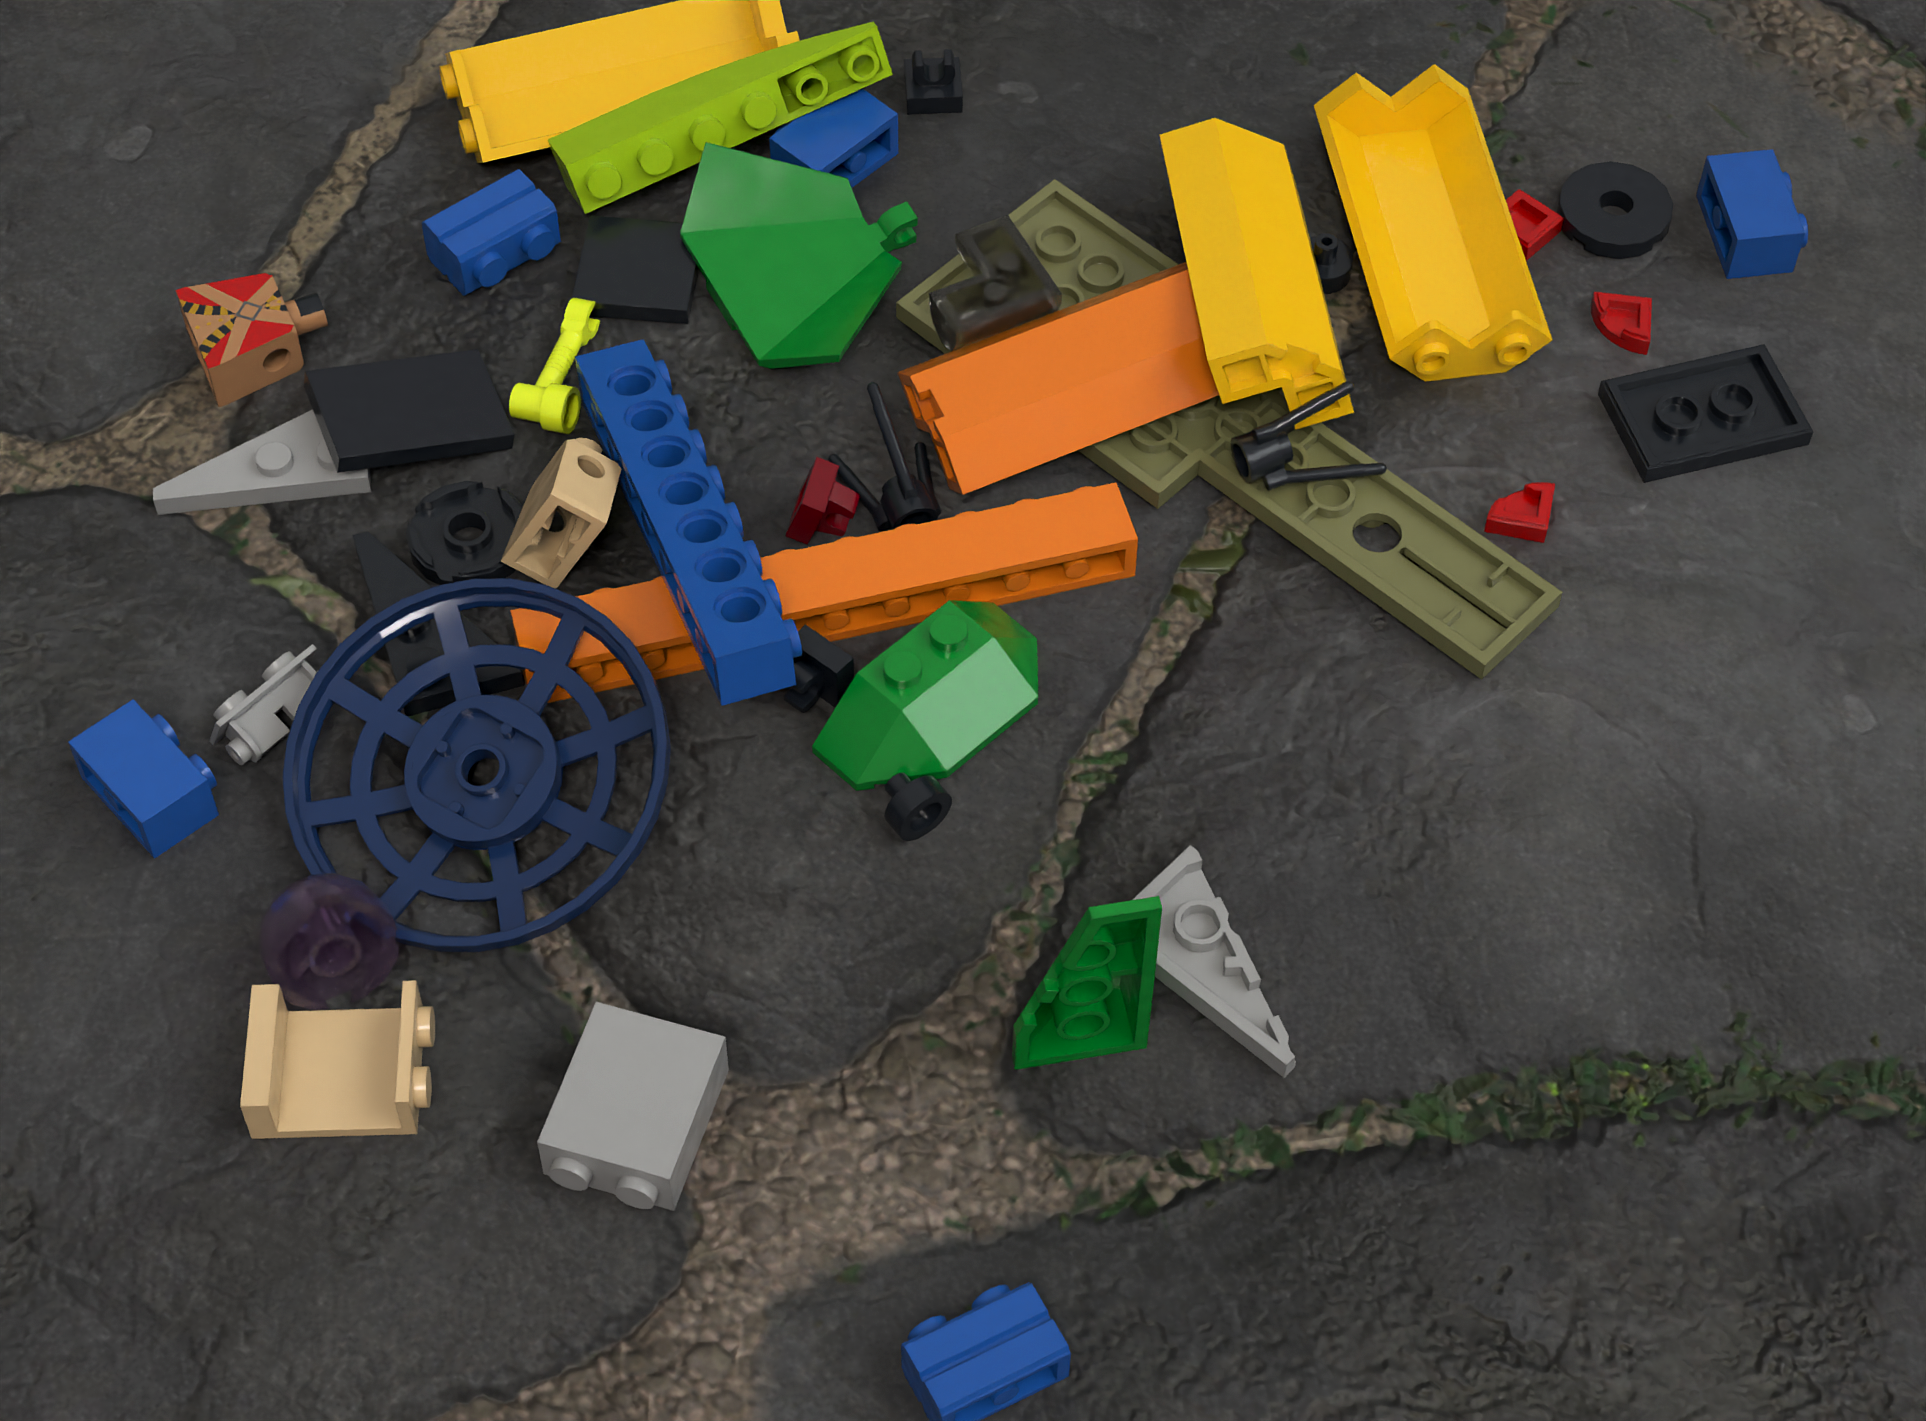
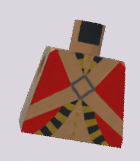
M266 273L175 290L187 333L218 407L228 405L300 371L304 361L298 335L328 326L325 311L317 293L284 302L273 276Z

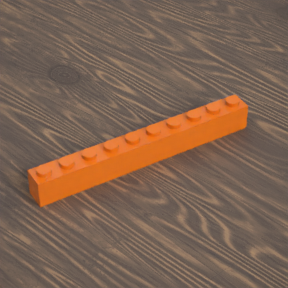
M1117 482L1096 487H1080L1072 492L1040 499H1023L1011 505L978 512L966 511L954 517L931 522L905 524L893 530L860 537H843L835 542L808 548L782 550L774 555L760 557L763 571L761 577L763 580L773 579L782 606V620L791 618L796 625L797 631L806 624L824 638L833 642L921 623L949 600L993 602L1000 606L1134 577L1138 537ZM662 576L647 582L618 588H601L590 594L576 596L607 616L632 641L655 680L704 669ZM519 608L510 610L516 646L534 649L544 654L561 619L545 612ZM584 631L568 667L574 670L593 689L594 693L634 685L623 664L602 642ZM522 669L527 687L534 673L527 669ZM557 685L548 703L572 697L566 690Z

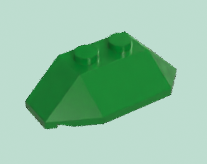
M949 600L857 672L813 743L812 753L856 791L874 789L875 784H887L898 773H905L911 781L922 776H933L935 779L948 778L1038 704L1037 638L993 602Z

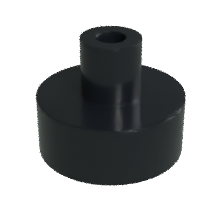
M1321 233L1318 236L1311 237L1310 241L1324 294H1332L1342 290L1347 286L1351 278L1353 253L1346 243L1331 233Z
M898 773L885 786V791L892 797L885 810V820L901 839L905 841L919 839L936 828L946 817L952 805V797L933 776H922L911 781L905 773Z

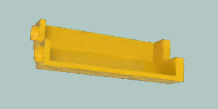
M679 0L485 45L445 53L447 65L439 66V72L447 100L452 98L457 100L463 119L458 121V128L465 153H474L477 163H484L549 148L548 139L645 95L711 69L800 40L797 31L787 33L780 0Z
M1433 64L1391 97L1356 72L1314 104L1389 359L1427 382L1504 373L1526 361L1532 354L1550 343L1553 339L1468 88Z
M1217 118L1159 134L1206 356L1222 404L1282 387L1289 411H1292L1326 391H1330L1346 382L1301 201L1284 144ZM1350 394L1295 424V429L1354 413Z

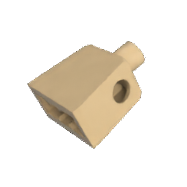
M588 438L565 440L530 489L501 562L544 585L556 589L607 524L622 470L619 464L604 456L600 445ZM557 511L563 518L564 528L559 532H551L549 529Z

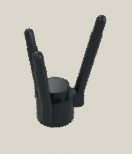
M1346 381L1273 422L1233 437L1231 439L1232 457L1243 480L1246 483H1252L1262 479L1266 489L1270 491L1291 483L1384 474L1387 470L1384 463L1352 464L1295 470L1284 469L1285 464L1293 460V450L1287 434L1296 430L1294 425L1351 393L1354 390V384L1351 381Z
M871 382L868 384L867 390L896 476L889 479L882 487L881 504L837 454H831L828 457V461L839 465L838 476L850 489L860 495L859 500L872 514L878 531H886L889 528L893 530L905 524H921L935 521L938 519V515L941 514V508L934 494L926 445L923 442H918L914 447L919 479L916 480V477L909 472L880 388L877 383Z

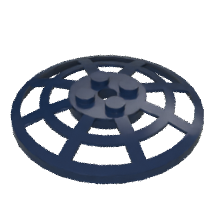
M511 578L469 579L432 587L401 599L371 617L340 643L318 670L298 705L286 743L282 776L285 813L295 846L312 877L342 910L370 930L402 944L438 952H482L524 943L556 930L587 911L618 883L641 853L658 820L668 785L671 745L666 710L656 681L632 641L607 616L581 599L544 584ZM477 607H518L545 612L561 620L543 654L534 649L508 644L470 647L460 611ZM435 618L444 655L433 658L409 672L386 693L381 701L349 681L358 668L386 643L412 627ZM584 631L602 642L623 664L639 690L644 704L643 707L609 721L607 712L593 689L574 670L568 667ZM507 666L523 670L527 669L534 674L519 701L504 696L482 695L476 668ZM450 676L456 698L455 702L439 710L424 725L401 713L405 705L421 691L439 680ZM557 685L566 690L580 705L592 729L559 741L555 740L544 721L540 718V715ZM333 703L366 722L360 733L352 758L350 774L351 796L311 801L310 779L313 753L323 722ZM651 732L653 746L651 784L642 816L631 834L603 821L609 809L616 783V747ZM386 734L409 748L404 768L405 784L372 791L374 762L380 743ZM597 755L596 785L587 811L583 812L557 799L562 783L563 767ZM485 758L499 761L498 774L490 783L482 786H474L468 783L469 771L476 762ZM414 809L418 817L433 833L412 861L408 862L389 843L379 825L377 817ZM356 821L358 830L371 853L389 873L397 877L372 907L361 900L336 873L321 846L316 827ZM542 821L571 835L547 859L527 871L519 872L514 842L529 834ZM587 844L616 857L608 869L579 896L547 916L527 923L523 892L539 886L560 873L580 855ZM455 846L472 850L488 849L493 881L461 883L441 879L434 876V874ZM420 892L432 897L457 902L496 900L501 932L480 936L442 935L411 928L397 922L396 919Z

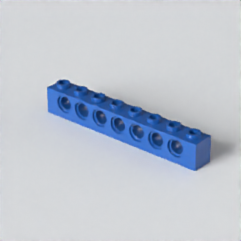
M644 339L575 356L584 409L606 456L617 462L622 469L618 481L721 706L796 685L793 658L802 656V646L796 625L791 618L786 620L781 618L782 606L776 585L771 578L767 580L762 579V564L757 547L753 540L743 541V526L735 503H724L725 492L719 470L716 465L706 466L707 456L701 434L698 429L688 430L689 418L681 394L671 395L672 385L664 360L654 361Z

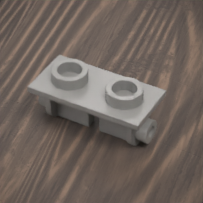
M312 644L297 657L291 651L284 653L262 674V678L266 681L249 696L243 690H239L229 697L213 714L218 721L215 723L209 742L214 746L226 736L231 741L225 746L228 754L239 765H243L248 760L257 762L264 754L288 736L290 730L276 714L283 710L294 720L298 705L317 673L310 665L317 648Z

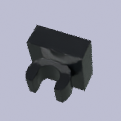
M944 49L943 58H923L922 50H915L912 54V59H904L907 115L963 113L959 57H954L951 49Z
M805 624L798 631L802 646V656L793 658L796 685L791 686L792 688L784 695V700L802 713L812 708L819 698H822L836 708L854 679V658Z

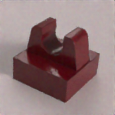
M816 457L799 490L785 534L786 537L808 545L815 531L844 536L849 519H853L860 495L835 481L839 465Z

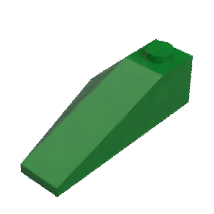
M1159 896L1092 906L1087 909L1013 1025L1012 1060L1015 1070L1147 1048L1162 916V905Z

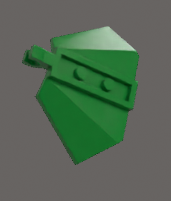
M706 142L680 231V238L705 277L706 289L731 330L737 329L759 366L774 369L834 363L841 360L901 270L902 261L888 252L916 243L917 235L912 227L917 226L918 217L908 202H904L888 209L880 216L876 223L868 225L862 216L848 178Z

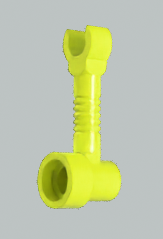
M572 298L569 301L565 310L564 320L561 324V335L535 385L519 382L513 387L509 399V413L511 417L538 422L542 429L570 434L574 430L581 409L580 392L578 388L562 385L580 348L587 345L589 339L594 338L598 331L600 320L589 318L595 306V301Z

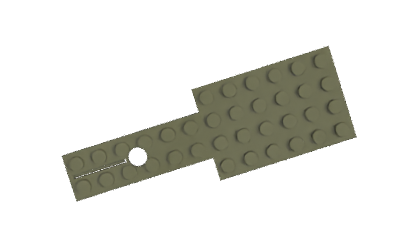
M1054 179L897 301L896 318L946 354L1179 264ZM1282 387L1222 404L1220 395L1077 450L1157 509L1197 475L1481 680L1560 605L1562 591L1388 469L1382 475L1291 483L1270 491L1266 489L1262 479L1246 483L1239 474L1232 457L1231 439L1252 431L1254 428L1273 422L1290 412ZM1321 422L1296 429L1287 434L1293 450V460L1285 464V470L1378 463ZM1387 523L1400 536L1399 544L1393 549L1385 552H1373L1361 547L1356 542L1353 531L1359 525L1376 528Z

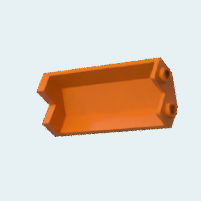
M1187 262L897 372L917 428L929 432L949 489L962 495L1219 395L1206 356Z

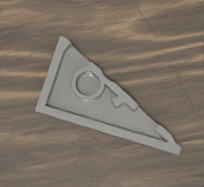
M312 409L154 487L153 501L157 515L368 493L371 492L370 468L337 473Z
M1190 845L1133 899L1160 897L1162 916L1155 977L1285 1078L1296 1065L1295 1055L1290 1051L1288 1045L1289 1035L1279 1015L1273 1016L1260 990L1261 978L1240 936L1229 926V913L1221 897L1215 898L1202 872V858L1199 852Z

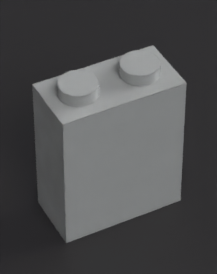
M596 1002L537 1141L543 1174L550 1176L554 1182L568 1189L582 1191L591 1187L615 1194L619 1200L635 1208L650 1209L655 1205L674 1211L729 1071L726 1037Z

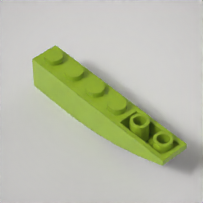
M869 22L764 51L700 73L645 95L548 139V143L567 189L583 212L587 214L699 163L706 142L727 148L735 147L893 75L878 27L874 22Z

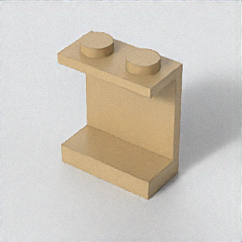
M403 981L401 1008L288 1011L279 984L252 985L240 1108L251 1138L417 1134L419 1108L430 1107L432 1091L430 1067L422 1066L423 1047H433L435 1041L433 1006L422 1005L417 981Z

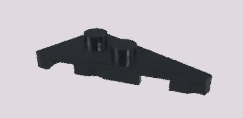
M368 531L353 535L356 552L375 615L401 599L432 588ZM461 613L470 647L497 645ZM435 618L412 627L384 645L396 684L409 672L433 658L444 655ZM507 666L476 668L482 695H491L524 686L521 669ZM450 676L439 680L421 691L403 708L407 717L443 708L455 702L456 698Z

